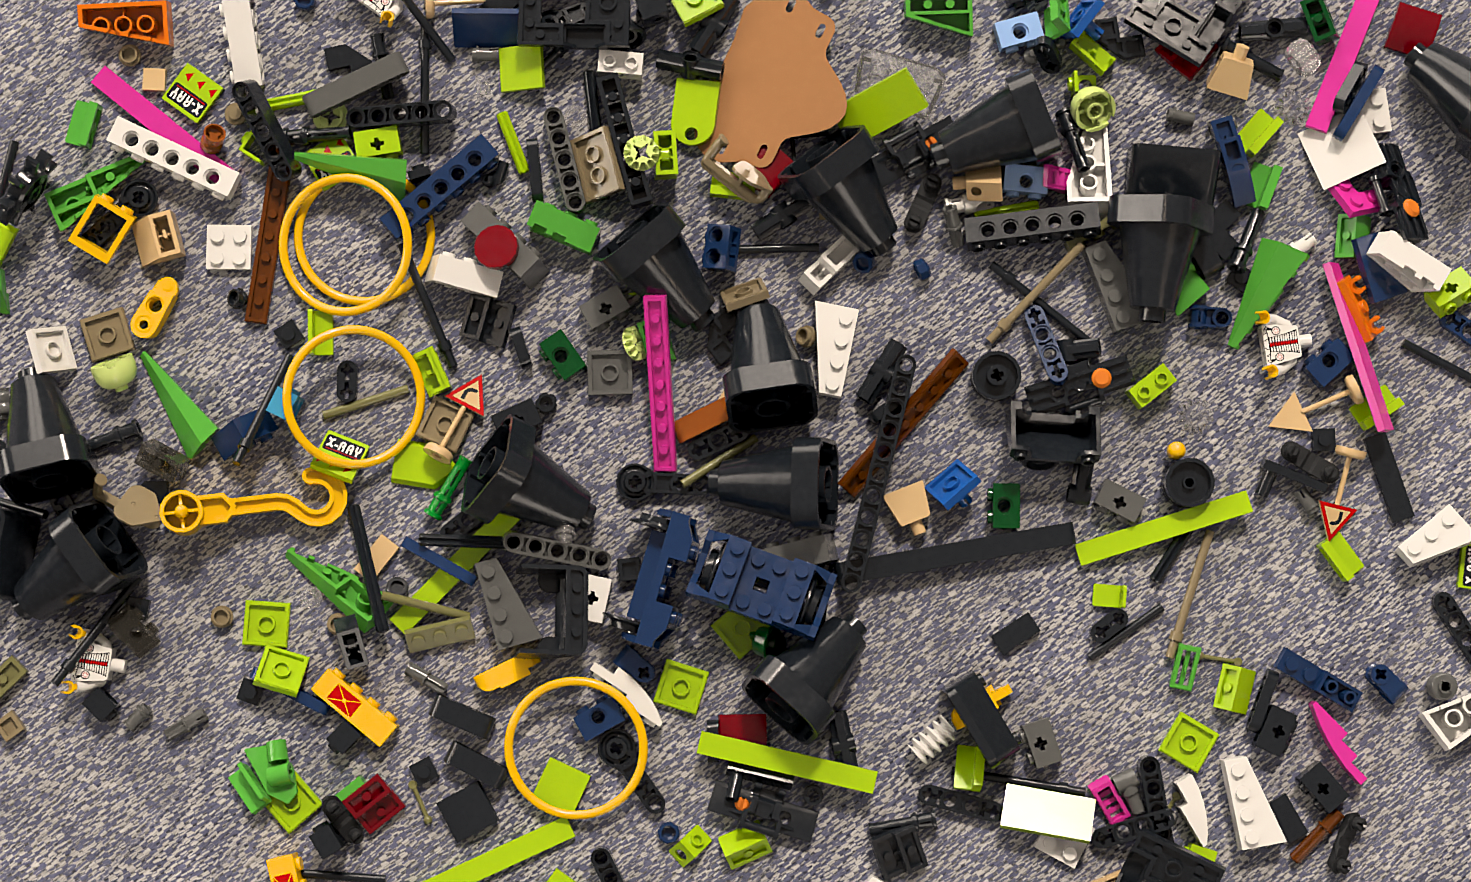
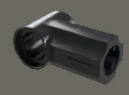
M1099 338L1082 340L1063 339L1056 341L1065 363L1077 362L1079 359L1101 357L1102 349Z
M1074 463L1071 483H1069L1067 489V503L1089 506L1092 495L1091 480L1094 465L1083 466L1082 464Z

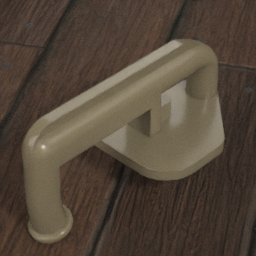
M720 134L701 160L702 168L743 201L754 204L763 203L772 193L773 189L759 170L748 162L740 161L732 167L733 172L740 177L737 178L714 159L721 148L729 144L727 138ZM745 181L747 184L755 188H758L761 191L757 195L747 186H745L743 182Z
M101 473L95 475L92 496L112 508L117 520L130 527L159 528L161 525L160 507L154 492L143 486L134 485L119 499L103 490V486L107 483V477Z

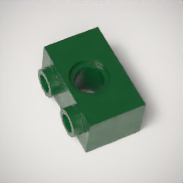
M1303 0L1300 2L1315 43L1318 46L1340 38L1326 0Z
M561 329L539 344L542 348L539 353L546 362L549 360L552 362L554 368L551 370L558 380L563 378L567 382L587 368V365ZM560 351H564L568 355L567 360L562 363L557 362L555 359L556 354Z
M1020 483L991 484V488H987V501L991 502V510H987V524H991V529H1019ZM1000 500L1008 502L1009 509L1007 512L999 511L997 505Z

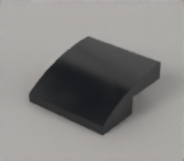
M471 293L459 336L505 349L510 333L509 329H511L517 306Z
M479 780L436 803L457 843L500 820Z
M915 825L896 828L869 839L880 873L885 881L904 872L911 874L928 866Z

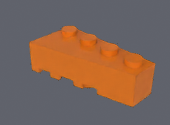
M167 0L77 5L78 27L84 30L174 47L171 2Z

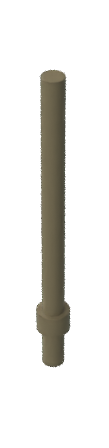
M1078 242L1005 319L1002 318L997 323L998 326L986 339L993 344L1004 332L1007 333L1013 327L1011 324L1082 252L1085 246Z
M1207 529L1205 531L1174 630H1171L1168 638L1170 643L1165 657L1174 659L1178 644L1182 643L1184 636L1182 632L1214 536V531Z

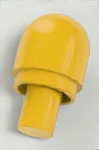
M1172 442L1168 445L1166 452L1169 458L1178 460L1185 455L1186 448L1181 442Z

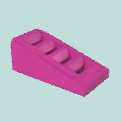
M1044 164L1043 187L1061 194H1067L1066 183L1071 169Z
M1107 775L1088 785L1089 790L1110 824L1123 821L1131 816ZM1112 792V796L1108 797L1104 801L1101 800V798L1105 797L1106 795ZM1117 800V804L1113 805L1109 809H1106V806ZM1120 808L1123 810L1114 817L1110 816L1111 813Z

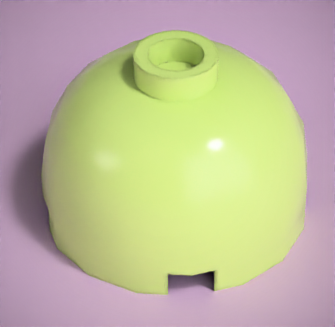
M1096 86L1082 88L1073 96L1070 103V114L1074 122L1081 129H1085L1088 132H1095L1105 128L1109 124L1108 120L1111 118V115L1114 117L1116 111L1114 98L1107 91Z
M126 353L117 356L118 358L106 360L92 366L90 370L96 383L107 390L115 389L116 392L128 389V383L133 381L137 375V365L132 353Z

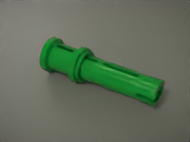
M462 455L459 456L441 489L434 492L432 502L428 508L424 509L426 514L439 521L442 520L441 515L447 505H451V496L470 464H472L471 460Z

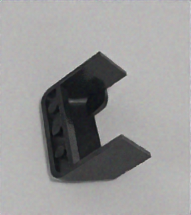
M521 563L516 569V574L538 575L540 589L546 593H556L555 637L548 636L542 638L538 642L537 649L520 648L515 653L514 658L557 659L581 655L588 646L587 570L579 565Z
M969 671L940 690L949 698L986 760L985 765L993 769L1020 750L1019 745L1022 742L1016 732L1011 733L984 688L987 683L980 673L976 675L974 671Z

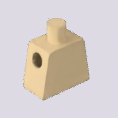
M1237 43L1234 53L1223 51L1207 78L1206 88L1247 100L1254 67L1253 60L1246 58L1249 47Z
M1001 166L965 172L966 176L952 177L953 190L966 189L967 200L1003 201Z
M923 480L883 496V501L899 527L909 524L914 536L926 532L922 519L930 516V510Z

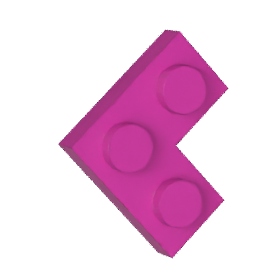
M1349 180L1328 188L1349 218L1375 213L1380 210L1373 189L1357 192Z

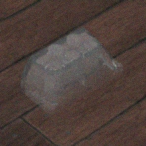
M868 49L860 53L848 96L853 97L907 67L929 104L927 108L912 116L933 122L946 77L939 68L878 49Z

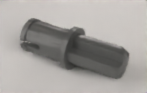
M955 204L946 205L943 207L946 219L945 229L949 231L953 247L958 248L964 245L961 231L963 224L959 219L957 206Z
M410 662L405 669V675L421 683L420 686L423 687L425 685L440 695L444 694L448 687L446 682L432 675V671H426L413 662Z
M200 707L195 712L186 717L182 716L181 720L165 728L164 734L166 738L173 740L187 731L191 732L192 728L209 720L206 712H203L204 709Z

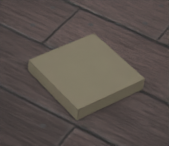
M760 277L719 292L728 312L770 298L769 292Z
M123 307L79 320L93 363L136 350Z
M434 395L415 434L416 437L440 445L461 407ZM465 410L445 447L447 450L457 454L475 417V413Z

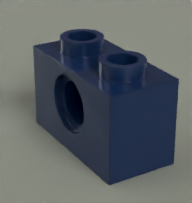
M1329 338L1320 346L1322 351L1316 356L1314 353L1311 354L1303 362L1305 366L1301 370L1319 389L1325 387L1354 360L1351 351L1339 338L1334 340ZM1324 356H1328L1331 359L1332 364L1330 367L1324 366L1322 362Z
M607 694L595 700L597 705L589 709L586 705L575 711L577 716L573 719L586 742L626 720L617 701L612 697L609 698ZM600 710L604 713L605 719L602 723H596L593 720L592 715L594 711Z

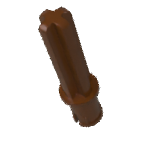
M1335 808L1321 822L1318 821L1319 824L1290 853V858L1297 864H1300L1328 834H1332L1331 831L1345 816Z

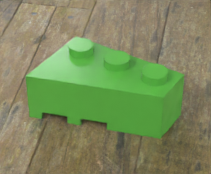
M904 0V18L966 37H973L972 0Z
M536 200L527 222L531 232L590 256L601 233V229L597 227L598 223L589 219L583 221L572 212H563L557 209L556 206Z

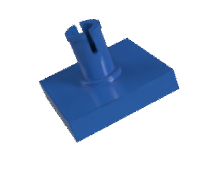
M1081 0L1070 14L1071 31L1061 35L1060 38H1078L1085 31L1092 40H1098L1101 37L1099 34L1102 35L1104 30L1092 20L1105 3L1102 0Z
M956 459L927 484L925 490L948 511L956 503H959L960 507H967L968 505L964 499L970 504L972 498L968 493L982 481L959 459Z

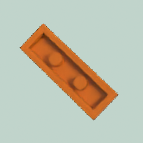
M1348 275L1339 280L1337 285L1364 342L1367 343L1381 333L1385 326L1375 327L1374 322L1380 319L1379 315L1371 319L1369 317V306L1360 295L1366 289V286L1358 288L1355 285V282L1360 280L1361 276L1357 275L1351 279V276Z

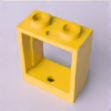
M103 193L102 195L96 194L68 241L102 262L109 264L137 217L133 215L134 211L125 205H122V207L117 206L113 203L115 200L112 197ZM98 203L127 220L108 251L80 235Z

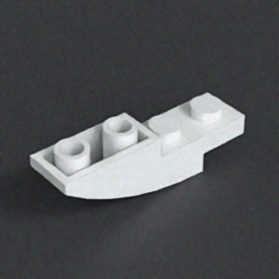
M594 662L590 670L594 672L592 676L601 682L606 680L622 694L623 692L626 693V698L633 704L637 712L645 717L643 719L645 723L653 728L655 725L661 726L663 722L654 702L645 689L629 673L618 667L613 674L597 662Z

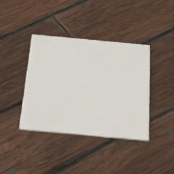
M1362 110L1342 142L1332 137L1333 132L1344 116L1342 113L1333 117L1327 134L1310 128L1297 133L1323 190L1386 163Z

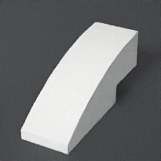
M841 236L801 275L798 281L814 296L859 250L844 236Z
M1188 773L1173 782L1184 800L1177 808L1198 844L1204 847L1207 845L1208 839L1207 815L1204 801L1193 775Z

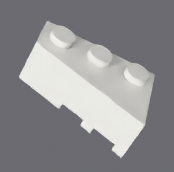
M1392 230L1379 232L1366 253L1411 292L1439 291L1452 270L1409 241L1403 240L1399 233Z
M444 251L442 254L431 257L425 282H435L447 288H456L467 293L492 299L497 298L503 276L502 271L477 265V260L464 257V260L456 259L455 254Z
M1449 504L1399 545L1395 552L1411 568L1470 545L1471 527Z

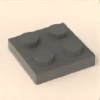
M625 350L587 351L588 396L633 395L632 358Z

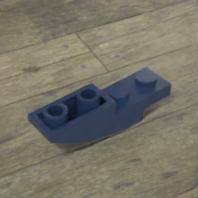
M1232 115L1210 121L1209 125L1217 150L1221 151V168L1234 208L1256 202L1246 153L1241 136L1237 133Z
M1283 647L1273 665L1274 668L1288 675L1289 678L1350 712H1353L1363 692Z

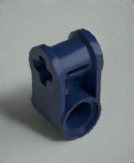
M1191 305L1189 307L1191 310V320L1188 328L1222 330L1232 322V314L1227 308L1209 307L1206 305ZM1221 313L1225 315L1226 323L1219 324L1215 318L1216 314Z
M628 644L623 647L613 660L618 667L629 673L639 682H651L656 675L653 665ZM648 667L650 676L641 678L642 673L640 669Z
M1370 664L1365 669L1364 674L1367 681L1392 705L1409 689L1386 665ZM1376 670H1380V678H1375L1377 676Z

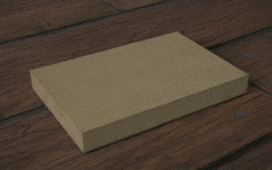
M602 126L570 140L587 204L625 190L609 126Z

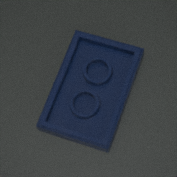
M452 8L455 48H476V46L478 48H505L518 46L519 9Z
M1389 228L1351 240L1370 304L1408 292L1403 284L1366 254L1378 233L1390 231Z

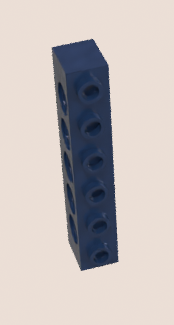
M482 134L399 202L405 213L413 216V220L409 223L412 235L415 228L418 226L423 227L431 220L430 216L433 213L443 211L448 206L446 202L452 197L456 199L465 191L464 187L469 183L471 185L475 184L482 177L480 175L486 169L490 171L498 164L499 153ZM476 157L481 160V163L478 166H472L469 164V160ZM459 171L464 174V178L454 180L452 175L454 172ZM440 185L445 186L447 192L442 195L435 192L436 187ZM421 200H428L431 204L428 208L422 209L418 206V203ZM391 208L379 219L382 226L399 243L403 240L402 229L395 211Z

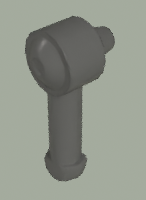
M1058 38L1054 41L1058 49L1066 47L1067 43L1064 38ZM1034 47L1027 48L1023 53V61L1027 65H1034L1038 62L1033 51Z

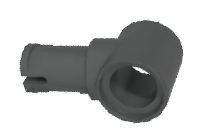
M1129 768L1112 776L1111 781L1118 794L1127 800L1132 813L1137 815L1145 811V807L1138 794V786L1140 784L1133 769Z

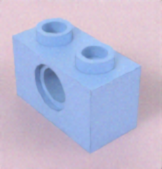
M1037 11L996 22L992 27L1000 53L1005 51L1006 54H1011L1019 51V47L1026 45L1027 48L1034 47L1035 39L1044 36ZM1021 30L1024 33V38H1016L1013 31Z
M1020 164L1004 166L1002 193H1006L1007 197L1019 198L1020 194L1028 195V199L1041 200V197L1047 195L1048 188L1043 187V167ZM1020 178H1028L1031 186L1028 188L1022 187L1019 182Z

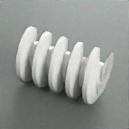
M939 715L941 723L932 721L934 729L926 726L927 735L919 732L920 741L912 738L913 747L908 745L925 764L928 763L927 755L932 758L935 757L934 749L938 752L942 751L940 744L948 746L947 738L955 740L953 733L956 731L942 715Z

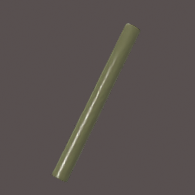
M408 385L400 386L322 411V414L326 420L408 394L410 391Z
M755 434L749 436L680 480L683 488L688 487L708 474L710 470L719 467L722 461L735 457L757 443L758 438Z
M382 591L381 600L454 618L470 615V612L386 591Z

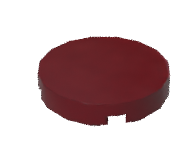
M489 226L481 231L476 238L474 245L475 255L479 262L488 269L499 270L505 266L508 267L518 256L519 243L517 237L506 226Z

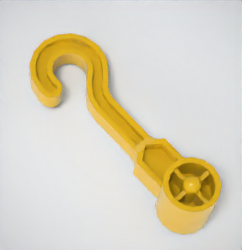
M309 467L302 473L305 484L321 485L330 494L328 504L319 510L307 507L299 499L289 494L272 493L229 498L224 493L196 496L187 490H177L169 493L163 499L159 514L162 523L171 532L180 536L195 534L203 526L227 524L234 516L284 511L309 527H324L333 524L342 516L347 507L348 493L344 481Z

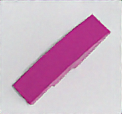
M1310 701L1308 705L1327 747L1356 784L1362 785L1367 778L1351 763L1357 755L1342 741L1348 733L1316 701Z

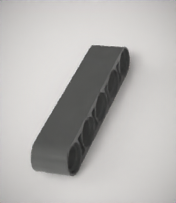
M394 52L307 93L302 97V100L312 119L317 118L406 76L410 71L401 52Z
M549 107L545 110L543 118L565 205L569 212L579 215L585 210L586 201L565 119L559 108ZM551 114H558L560 116L559 121L556 123H550L548 118ZM557 135L565 137L564 143L559 145L555 144L553 140ZM563 156L571 158L570 163L566 166L559 164V160ZM567 178H575L576 184L573 187L565 186L564 182ZM572 199H580L582 201L581 206L575 209L570 207Z
M508 531L502 537L503 546L512 553L597 570H605L611 564L610 554L604 549L518 531ZM510 536L518 537V544L515 547L507 545V539ZM533 540L540 542V548L536 552L529 550V544ZM554 545H561L562 552L558 556L551 554V549ZM582 549L584 552L583 558L579 561L574 560V551ZM600 553L605 554V562L597 565L595 557Z

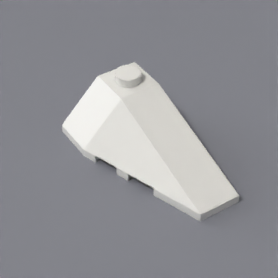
M1107 126L1095 132H1088L1083 129L1081 141L1091 167L1086 172L1078 173L1073 160L1071 173L1066 183L1067 203L1075 205L1098 202L1099 214H1108L1112 184Z

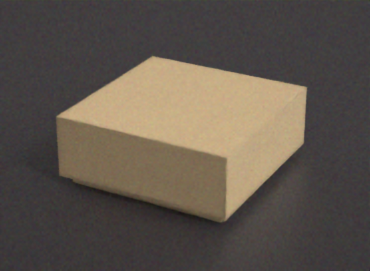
M143 68L142 90L166 92L167 70Z

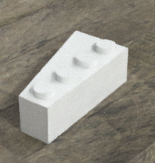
M222 0V4H219L220 15L222 18L225 17L226 26L223 27V34L225 40L229 42V49L226 52L228 62H232L233 71H230L232 84L249 79L255 80L259 85L265 84L261 53L258 54L257 50L260 49V36L258 31H254V27H257L258 23L257 13L251 7L255 0Z
M815 301L818 395L840 399L859 309Z
M1471 694L1417 714L1444 751L1452 749L1471 735Z
M1240 755L1220 759L1238 849L1247 850L1287 842L1247 757Z

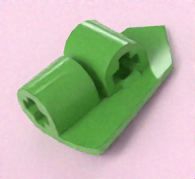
M1192 263L1190 264L1175 310L1177 316L1182 314L1210 290L1208 285L1195 272L1196 269Z
M277 739L266 742L265 746L246 748L244 751L266 793L290 804L298 794L295 770L289 762L286 740Z

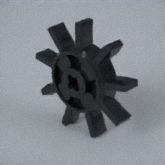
M40 149L35 159L28 155L25 158L23 168L15 177L10 176L8 178L10 184L5 195L0 198V223L5 226L8 223L17 226L24 212L28 210L32 212L35 209L34 204L38 201L43 191L50 186L47 183L48 175L57 167V163L52 161L53 155L44 149Z

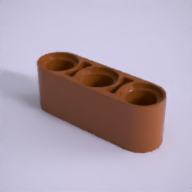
M725 397L675 421V436L679 444L728 421Z

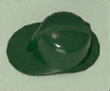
M763 626L759 627L756 632L752 631L749 633L752 641V651L761 658H765L767 655L776 657L786 650L785 638L778 628Z

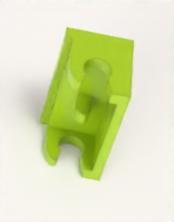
M1085 31L1078 38H1075L1068 47L1099 76H1102L1116 61L1115 57H1112L1098 43L1092 40Z
M433 346L413 355L421 371L429 398L452 388Z

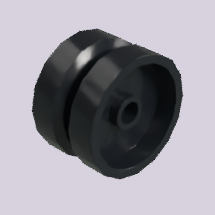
M1002 351L988 352L981 356L973 365L970 373V382L975 394L983 400L990 402L1003 401L1013 395L1018 389L1022 378L1021 368L1016 359ZM996 373L999 376L998 381L992 379L991 375Z
M1185 458L1173 462L1165 469L1161 477V489L1164 497L1171 504L1179 508H1191L1203 504L1211 497L1215 487V478L1212 470L1205 462L1197 458ZM1186 479H1188V482L1191 483L1190 487L1186 486Z

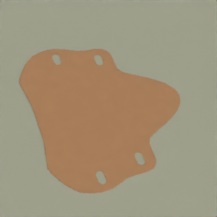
M753 0L744 8L734 40L724 59L725 70L721 81H718L721 82L715 132L708 142L698 146L704 155L719 135L723 134L729 144L723 154L718 153L714 159L717 162L745 161L752 166L764 168L772 163L781 143L785 139L829 129L839 123L844 117L847 108L846 94L839 78L826 58V49L834 35L835 23L830 17L813 8L808 0H796V4L791 12L786 11L790 0ZM825 24L826 28L822 36L817 38L815 34L819 25ZM694 129L696 139L698 136V131ZM767 145L768 148L764 157L759 159L757 154L761 146Z

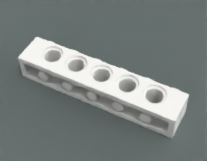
M119 116L106 139L111 145L110 148L121 154L124 151L132 154L130 158L140 163H143L145 160L151 163V168L163 173L166 170L172 173L171 177L178 181L188 180L192 182L191 186L195 189L203 191L205 188L212 192L211 195L221 201L224 198L231 201L242 179L239 172ZM132 137H138V143L135 146H128V141ZM157 146L159 148L158 153L154 156L148 155L149 149ZM172 156L179 157V161L175 165L168 164ZM198 165L199 171L196 174L191 175L188 173L191 166ZM214 174L219 175L217 183L209 184L210 176Z

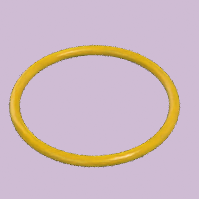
M350 173L334 174L313 182L293 200L282 221L279 234V256L285 277L292 289L303 301L327 314L355 316L376 309L397 291L407 274L411 261L412 234L403 207L387 188L366 176ZM341 182L361 184L383 196L395 211L403 235L401 264L391 284L372 301L354 307L327 305L311 296L295 277L288 255V234L292 220L299 207L317 190Z
M406 179L405 189L411 193L416 187ZM321 188L302 203L295 220L294 247L299 264L312 284L330 298L357 306L370 302L379 295L356 297L336 291L315 274L307 260L303 247V226L311 204L323 191ZM421 200L418 203L422 209L429 207L426 200ZM433 215L430 216L431 220L426 224L425 250L417 267L420 277L426 271L434 251L435 224ZM411 276L399 286L397 291L386 302L403 295L414 286Z
M347 325L320 333L298 351L285 375L282 403L290 431L308 453L332 466L361 469L372 467L391 459L411 441L423 417L425 387L418 364L410 352L398 340L375 328ZM348 334L374 337L394 348L406 361L416 386V408L406 433L387 451L361 460L337 458L315 447L300 430L294 417L291 402L294 377L305 357L321 343L331 338Z
M564 677L537 687L519 703L506 729L504 755L513 783L532 805L556 817L574 820L588 819L612 811L626 801L634 792L646 768L648 740L639 713L621 692L596 679ZM565 686H586L600 690L619 702L635 725L639 741V757L635 772L625 789L604 805L578 811L557 808L542 801L533 794L517 771L513 755V741L518 722L532 702L553 689Z

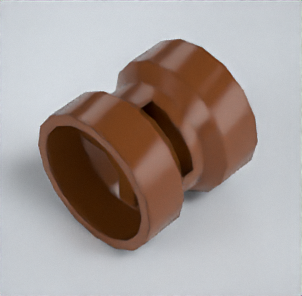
M209 124L205 127L200 141V147L205 153L217 154L221 151L226 137L224 128L218 124Z

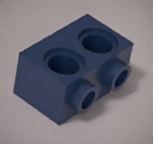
M708 224L707 231L705 232L702 268L714 272L736 273L742 229L733 225Z

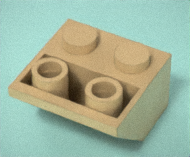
M170 209L148 215L133 224L132 229L143 268L186 256L176 215Z

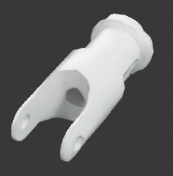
M967 194L962 195L960 198L943 199L944 206L955 204L958 213L970 214L994 207L993 201L967 200Z

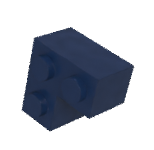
M258 409L232 419L211 437L224 461L230 458L234 459L238 451L237 445L240 439L245 437ZM268 411L252 441V448L257 445V442L264 444L273 439L272 434L279 429Z

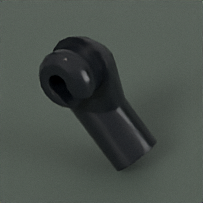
M499 160L496 171L485 174L482 177V184L488 188L502 184L505 181L510 163Z

